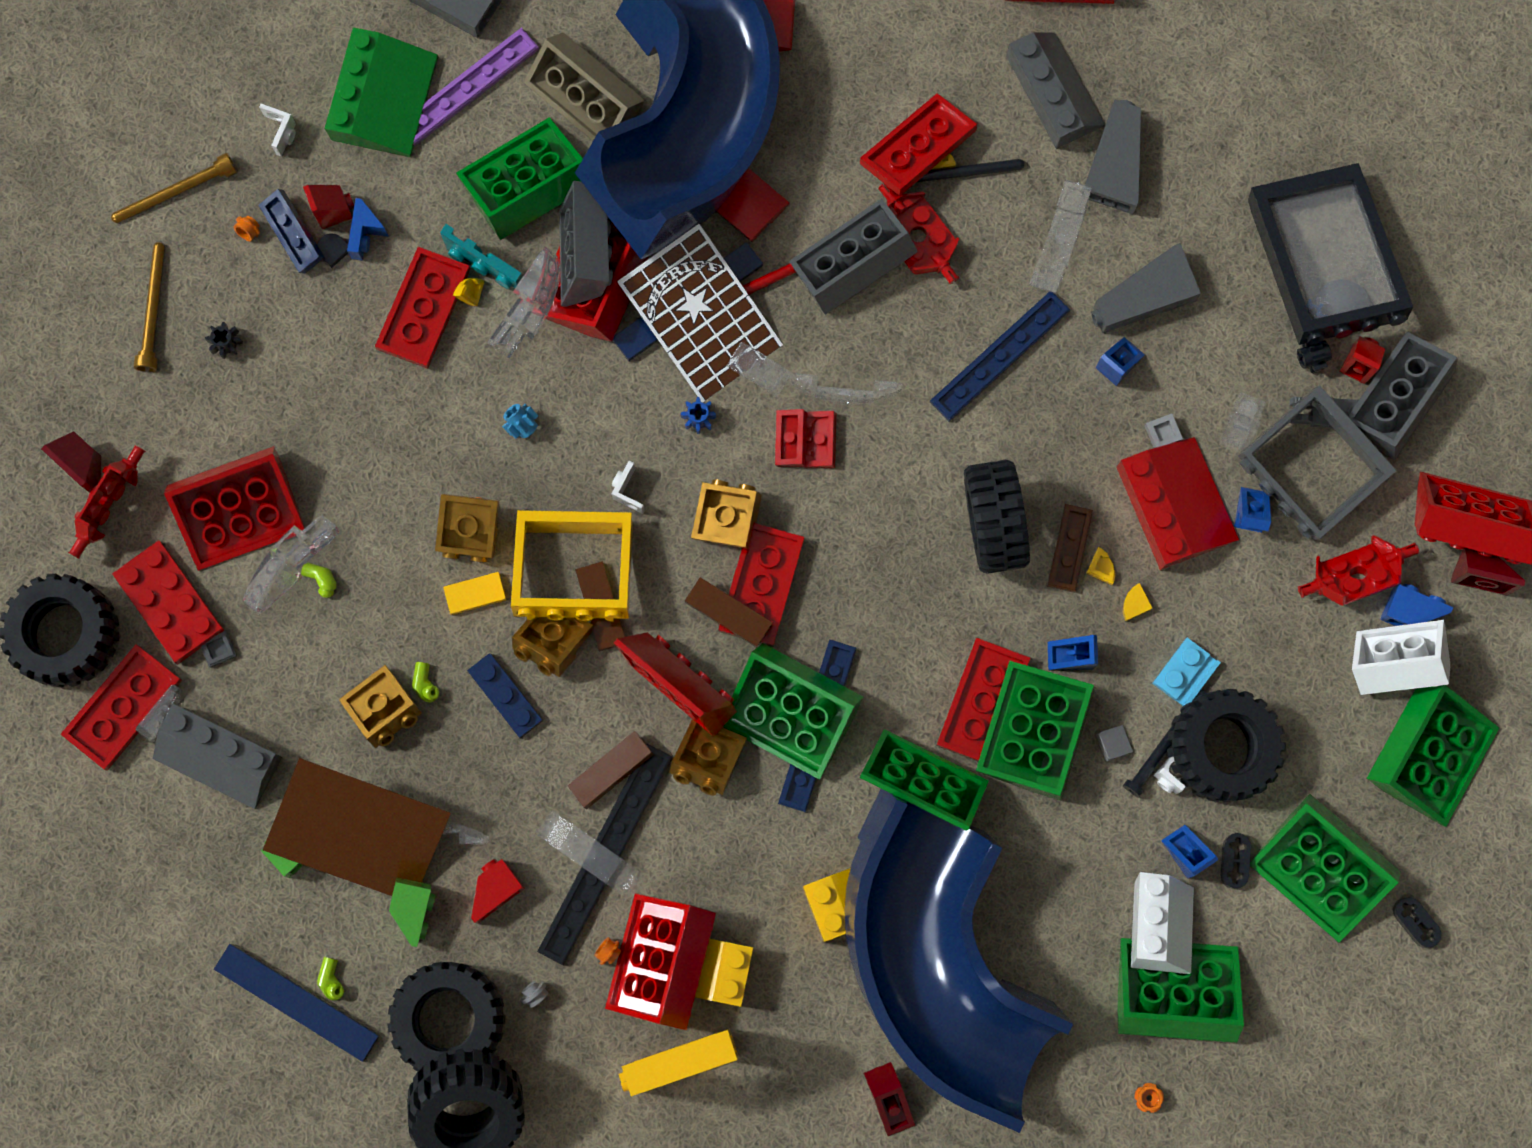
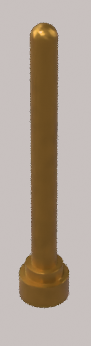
M225 153L217 157V161L213 162V166L114 212L111 215V219L115 223H120L218 175L220 177H230L236 174L237 170L233 167L229 154Z
M157 242L153 246L142 349L138 351V355L134 359L133 368L137 371L146 372L145 367H150L149 372L157 371L158 359L155 358L153 346L165 249L161 242Z

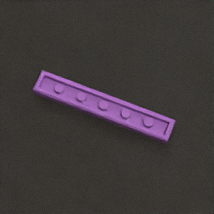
M522 27L425 102L422 109L423 114L419 120L418 134L414 138V146L539 50V47Z

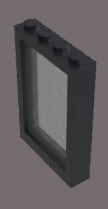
M1359 163L1251 188L1248 198L1250 210L1298 345L1306 343L1314 345L1332 337L1344 338L1353 332L1362 330L1363 332H1370L1379 326L1388 324L1396 326L1408 319L1413 309V304Z

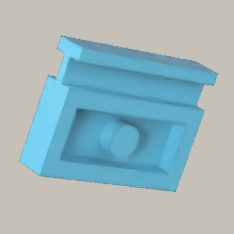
M1187 637L1152 684L1184 706L1192 702L1221 662L1215 660L1208 652Z

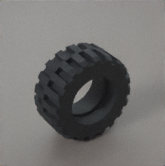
M1005 459L969 465L964 470V485L972 539L979 570L989 574L1025 568L1030 563V544L1024 502L1014 462Z
M56 573L47 574L45 580L41 577L31 579L32 585L29 587L25 585L17 589L19 595L15 599L9 598L6 603L10 606L8 612H2L0 621L4 622V628H0V638L5 640V643H2L0 646L3 653L9 656L8 662L12 667L20 670L19 673L44 685L48 684L63 688L66 684L71 687L80 685V680L89 681L96 677L93 673L96 669L103 671L108 664L104 660L107 655L114 656L116 649L112 647L113 641H119L120 633L115 630V626L119 625L118 616L112 613L115 608L109 600L105 599V595L82 579L79 580L67 574L61 577ZM62 605L75 607L80 612L83 623L82 633L76 645L65 654L56 657L47 656L42 653L37 644V629L42 618L56 607Z
M1226 689L1200 695L1180 709L1181 714L1175 716L1171 723L1174 726V730L1168 732L1167 741L1172 742V748L1167 749L1168 758L1174 757L1175 764L1171 766L1174 774H1181L1183 778L1180 779V782L1186 787H1192L1193 794L1198 797L1205 796L1208 801L1213 802L1245 800L1253 797L1254 794L1262 793L1267 789L1268 783H1273L1276 780L1278 773L1275 771L1282 768L1285 761L1284 758L1280 757L1281 752L1286 751V742H1281L1280 735L1285 734L1283 726L1276 725L1274 720L1278 719V716L1274 710L1267 711L1265 709L1267 703L1261 698L1254 700L1253 694L1247 691L1239 693L1237 689ZM1217 719H1228L1237 724L1247 740L1248 754L1246 761L1241 769L1234 773H1224L1218 770L1209 761L1205 752V733L1209 725Z
M436 962L417 969V972L413 975H408L402 981L404 984L401 988L396 989L392 996L395 998L393 1005H389L388 1014L390 1015V1023H387L388 1032L392 1033L393 1040L391 1043L394 1049H398L400 1052V1058L405 1063L412 1065L413 1069L417 1072L420 1069L423 1070V1066L432 1059L434 1061L438 1060V1056L446 1052L450 1055L454 1054L455 1050L464 1049V1052H472L473 1049L482 1050V1054L487 1055L489 1052L494 1054L497 1050L495 1048L498 1042H501L504 1034L502 1033L503 1024H505L506 1015L503 1014L504 1003L503 999L499 997L495 984L490 982L487 975L462 963ZM441 991L460 993L470 1002L474 1010L475 1021L471 1034L463 1043L452 1048H442L430 1043L423 1035L419 1023L420 1012L424 1003L432 995Z
M464 1049L455 1050L454 1054L448 1055V1052L438 1056V1060L434 1061L432 1059L423 1066V1070L420 1069L416 1073L408 1089L409 1134L417 1148H511L514 1145V1141L522 1133L525 1113L520 1077L508 1062L503 1059L499 1061V1056L490 1052L486 1055L482 1054V1050L473 1049L472 1052H464ZM466 1100L478 1101L488 1105L483 1111L467 1116L453 1115L443 1110L453 1103Z

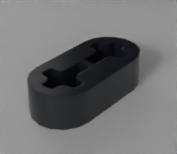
M1233 833L1227 836L1222 846L1221 881L1226 887L1231 889L1245 886L1249 879L1251 842L1248 837L1241 833ZM1236 838L1239 839V844L1244 845V850L1238 852V859H1234L1235 851L1229 847V844L1235 842ZM1234 863H1237V873L1242 874V879L1237 880L1236 884L1232 883V878L1227 877V873L1233 871Z
M1411 897L1397 900L1393 907V915L1412 940L1423 948L1436 946L1441 940V930L1424 907ZM1403 903L1406 906L1413 905L1414 909L1411 913L1417 919L1416 921L1410 916H1402L1401 913L1404 911ZM1418 924H1421L1424 929H1432L1433 932L1430 935L1432 941L1421 939L1423 932Z

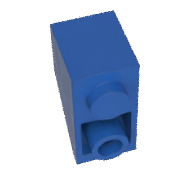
M1399 584L1392 589L1380 620L1394 626L1431 622L1450 614L1453 607L1447 605L1446 601L1438 596L1430 595L1428 597L1419 593V589L1413 585Z

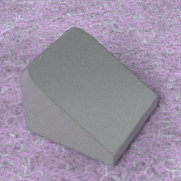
M1123 725L1095 735L1106 762L1133 752Z

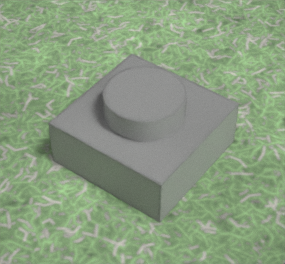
M1173 414L1147 422L1144 425L1153 448L1183 440Z

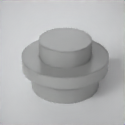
M533 981L522 990L524 996L520 1001L533 1008L549 994L545 989L546 984L544 982L537 984L536 981Z

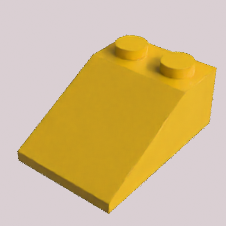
M850 869L803 886L824 943L846 934L845 898Z
M710 939L695 997L742 1007L753 947Z

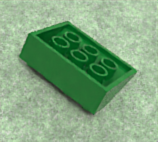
M353 27L324 128L330 139L340 143L411 157L414 148V138L418 134L419 120L423 114V106L427 101L438 54L379 32Z
M549 117L456 172L489 226L497 237L502 240L564 202L573 181L581 182L575 172L583 158Z
M762 643L752 651L732 695L734 699L732 704L737 712L723 727L746 737L747 741L820 780L850 727L864 697Z
M1009 661L976 772L1033 793L1062 801L1095 692L1094 685Z
M1446 685L1416 688L1366 779L1383 792L1446 827L1495 738L1499 727Z
M885 729L859 777L966 831L971 826L989 782Z
M1311 794L1288 816L1250 861V866L1338 943L1399 883L1401 874L1399 869Z
M1120 939L1117 1004L1118 1034L1238 1042L1244 1027L1237 946L1192 943L1191 974L1131 968L1132 939Z

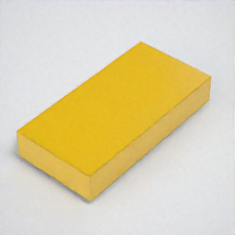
M499 572L443 587L451 615L506 600Z

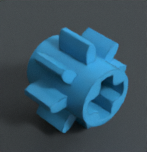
M514 404L504 413L503 418L507 423L502 427L515 439L518 436L527 438L537 429L538 424L534 420L538 417V414L530 406L528 407L527 404H524L522 407L520 404Z

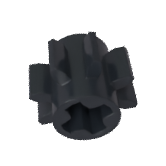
M222 322L221 326L216 328L211 326L212 332L210 336L205 337L208 343L213 344L209 347V351L212 354H216L219 351L223 359H226L227 354L231 352L237 355L236 346L243 344L239 337H235L239 330L235 326L229 330L225 322ZM223 336L227 339V342L224 344L220 341Z
M1325 340L1314 345L1308 343L1301 344L1302 348L1297 349V358L1300 366L1303 369L1309 367L1311 373L1327 368L1326 362L1332 359L1330 346Z

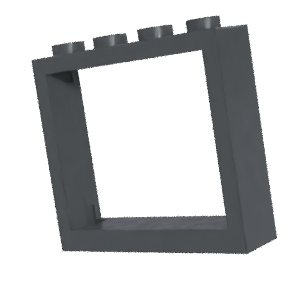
M1320 385L1307 393L1238 455L1242 460L1240 462L1241 467L1249 475L1254 474L1260 480L1259 486L1268 496L1273 495L1280 503L1278 508L1288 518L1292 516L1299 524L1297 526L1299 532L1305 538L1309 539L1311 537L1313 540L1324 536L1397 471ZM1309 404H1312L1374 473L1368 481L1317 526L1253 456L1256 451Z

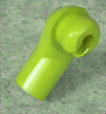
M305 562L301 575L316 579L320 587L318 590L320 596L325 598L333 596L337 583L332 572L326 567Z
M416 662L412 689L423 701L433 702L439 697V689L428 680L430 664Z
M324 957L317 984L328 999L338 1000L344 995V987L334 975L338 960Z

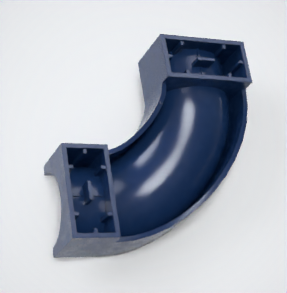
M623 0L615 14L647 56L658 53L660 60L658 87L652 106L645 113L597 133L575 174L640 259L661 251L696 225L704 223L711 217L735 189L763 144L775 111L780 76L778 41L773 21L763 0Z
M880 789L857 836L860 843L851 864L846 886V938L850 960L860 990L870 1011L892 1047L906 1065L926 1085L952 1103L1020 1133L1025 1123L1022 1116V1098L1030 1070L1044 1045L1058 1033L1063 1032L1068 1035L1073 1023L1053 1001L1004 979L1000 981L987 968L978 950L973 932V910L1002 847L985 831L971 825L969 830L966 831Z

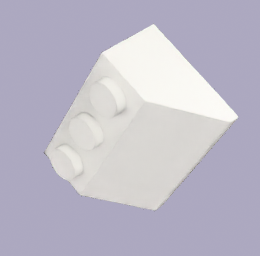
M1444 620L1357 631L1352 671L1360 694H1377L1448 685L1450 658Z
M1139 873L1134 886L1131 968L1191 974L1194 887L1170 875Z

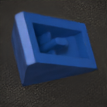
M1123 337L1102 355L1096 369L1117 386L1145 354Z
M1097 635L1047 642L1048 670H1093L1098 665Z
M1183 825L1161 840L1186 878L1196 876L1218 861L1217 856L1186 825Z

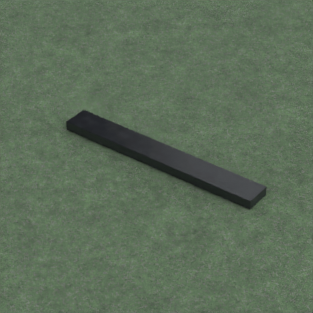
M649 744L646 745L654 755L630 774L537 951L563 966L672 759V756Z

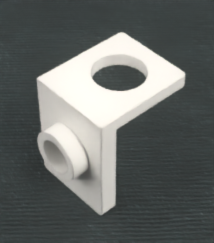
M260 104L259 108L264 117L281 122L271 146L276 155L282 157L286 146L291 145L294 141L296 133L294 127L296 123L291 114Z
M628 461L624 471H618L612 482V486L615 487L611 493L612 498L644 514L645 508L643 504L622 495L636 469L635 464Z
M1169 757L1154 776L1158 779L1157 784L1163 790L1170 794L1171 792L1178 794L1186 786L1180 782L1181 778H1175L1169 772L1171 763L1175 762L1174 757Z

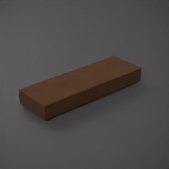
M1069 504L1064 505L1047 587L1076 592L1093 510Z
M603 561L575 569L584 599L614 600ZM593 618L590 620L593 625V633L599 652L616 647L614 642L617 638L625 637L620 619L614 618V622L607 621L605 618Z
M701 577L685 599L686 604L756 648L773 625L771 621Z
M634 731L571 782L568 788L583 808L587 810L654 754L639 734Z

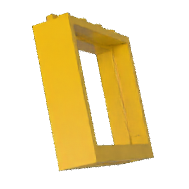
M517 510L511 595L513 616L527 617V620H532L535 617H547L554 621L563 620L564 618H576L580 621L605 618V620L614 622V618L629 619L633 535L632 513ZM526 533L622 534L619 600L522 598Z
M727 1029L621 1066L623 1072L618 1075L623 1091L629 1090L630 1095L634 1096L736 1061L739 1056L731 1031Z

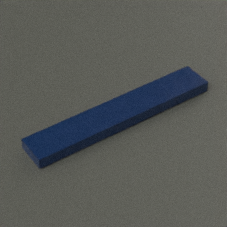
M747 242L723 258L739 282L763 266V262ZM642 317L613 338V342L628 361H631L658 341Z
M1049 291L930 400V403L950 422L1066 316L1070 309L1052 291Z
M829 639L819 673L845 686L857 648ZM790 764L778 804L806 813L816 778Z
M232 944L228 945L214 967V970L362 1062L365 1061L379 1038V1035Z

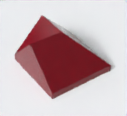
M74 431L45 444L41 448L43 452L89 493L101 480V455Z
M1469 548L1462 550L1451 578V583L1505 596L1525 586V580L1498 556L1486 557L1479 554L1476 550Z

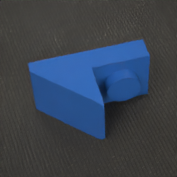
M356 198L347 252L351 259L363 260L364 252L368 253L370 248V236H367V234L389 236L384 226L363 200Z
M1241 487L1234 527L1261 533L1263 530L1269 531L1271 524L1269 496L1263 491Z

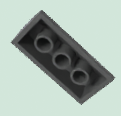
M1033 32L1009 44L1006 57L1056 149L1105 126L1055 33Z
M573 181L559 210L561 306L565 307L601 297L606 287L611 285L613 271L609 269L612 246L608 245L611 222L607 221V214L580 181Z
M881 198L789 262L813 299L826 315L918 251L909 233Z
M1406 332L1348 417L1380 453L1396 460L1455 374L1457 357Z
M175 704L171 705L158 730L153 754L154 760L256 809L282 759L281 756Z

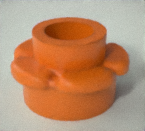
M250 216L237 217V223L233 228L241 238L246 241H252L255 236H259L260 231L258 228L260 226L254 218Z
M607 937L594 954L600 960V965H604L606 962L612 964L621 952L618 948L619 941H613Z
M1145 1083L1143 1087H1138L1135 1091L1136 1105L1143 1112H1157L1164 1101L1162 1090L1156 1088L1157 1086L1153 1083ZM1148 1095L1152 1097L1150 1101L1146 1099Z

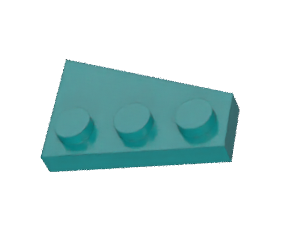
M448 224L444 225L440 234L451 258L461 263L463 260H466L473 264L471 266L473 270L483 276H486L487 273L496 277L495 281L506 289H510L512 286L519 290L524 282L521 272L491 253H488L487 256L483 255V251L476 245L477 243L469 238L464 241L454 236V228Z

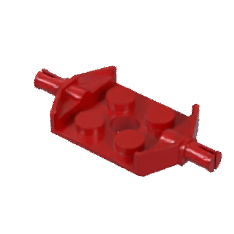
M880 185L878 190L886 198L887 206L909 235L916 229L922 230L926 235L925 240L922 242L913 241L918 252L904 261L911 272L915 275L938 272L939 274L941 272L950 285L956 282L959 276L951 268L949 261L958 246L959 238L955 239L924 198L925 193H907L899 196L887 185Z
M135 445L127 459L123 458L121 461L110 463L109 466L104 467L102 471L104 473L98 485L91 490L81 512L77 511L74 516L75 537L78 539L68 552L69 554L80 559L88 544L95 543L105 537V534L99 532L97 527L107 521L110 515L108 509L113 501H118L125 491L124 483L128 482L133 486L137 485L138 470L136 468L146 452L145 450Z
M1373 535L1371 536V544L1324 562H1320V557L1317 556L1316 579L1298 586V592L1302 598L1318 592L1319 595H1324L1339 605L1349 604L1401 584L1404 559L1416 554L1418 555L1419 548L1416 543L1396 548L1394 545ZM1358 573L1363 574L1366 577L1363 579H1357L1351 576Z

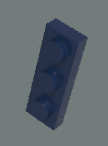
M277 189L258 205L299 273H307L325 258L284 190Z
M490 653L467 670L520 739L543 721Z

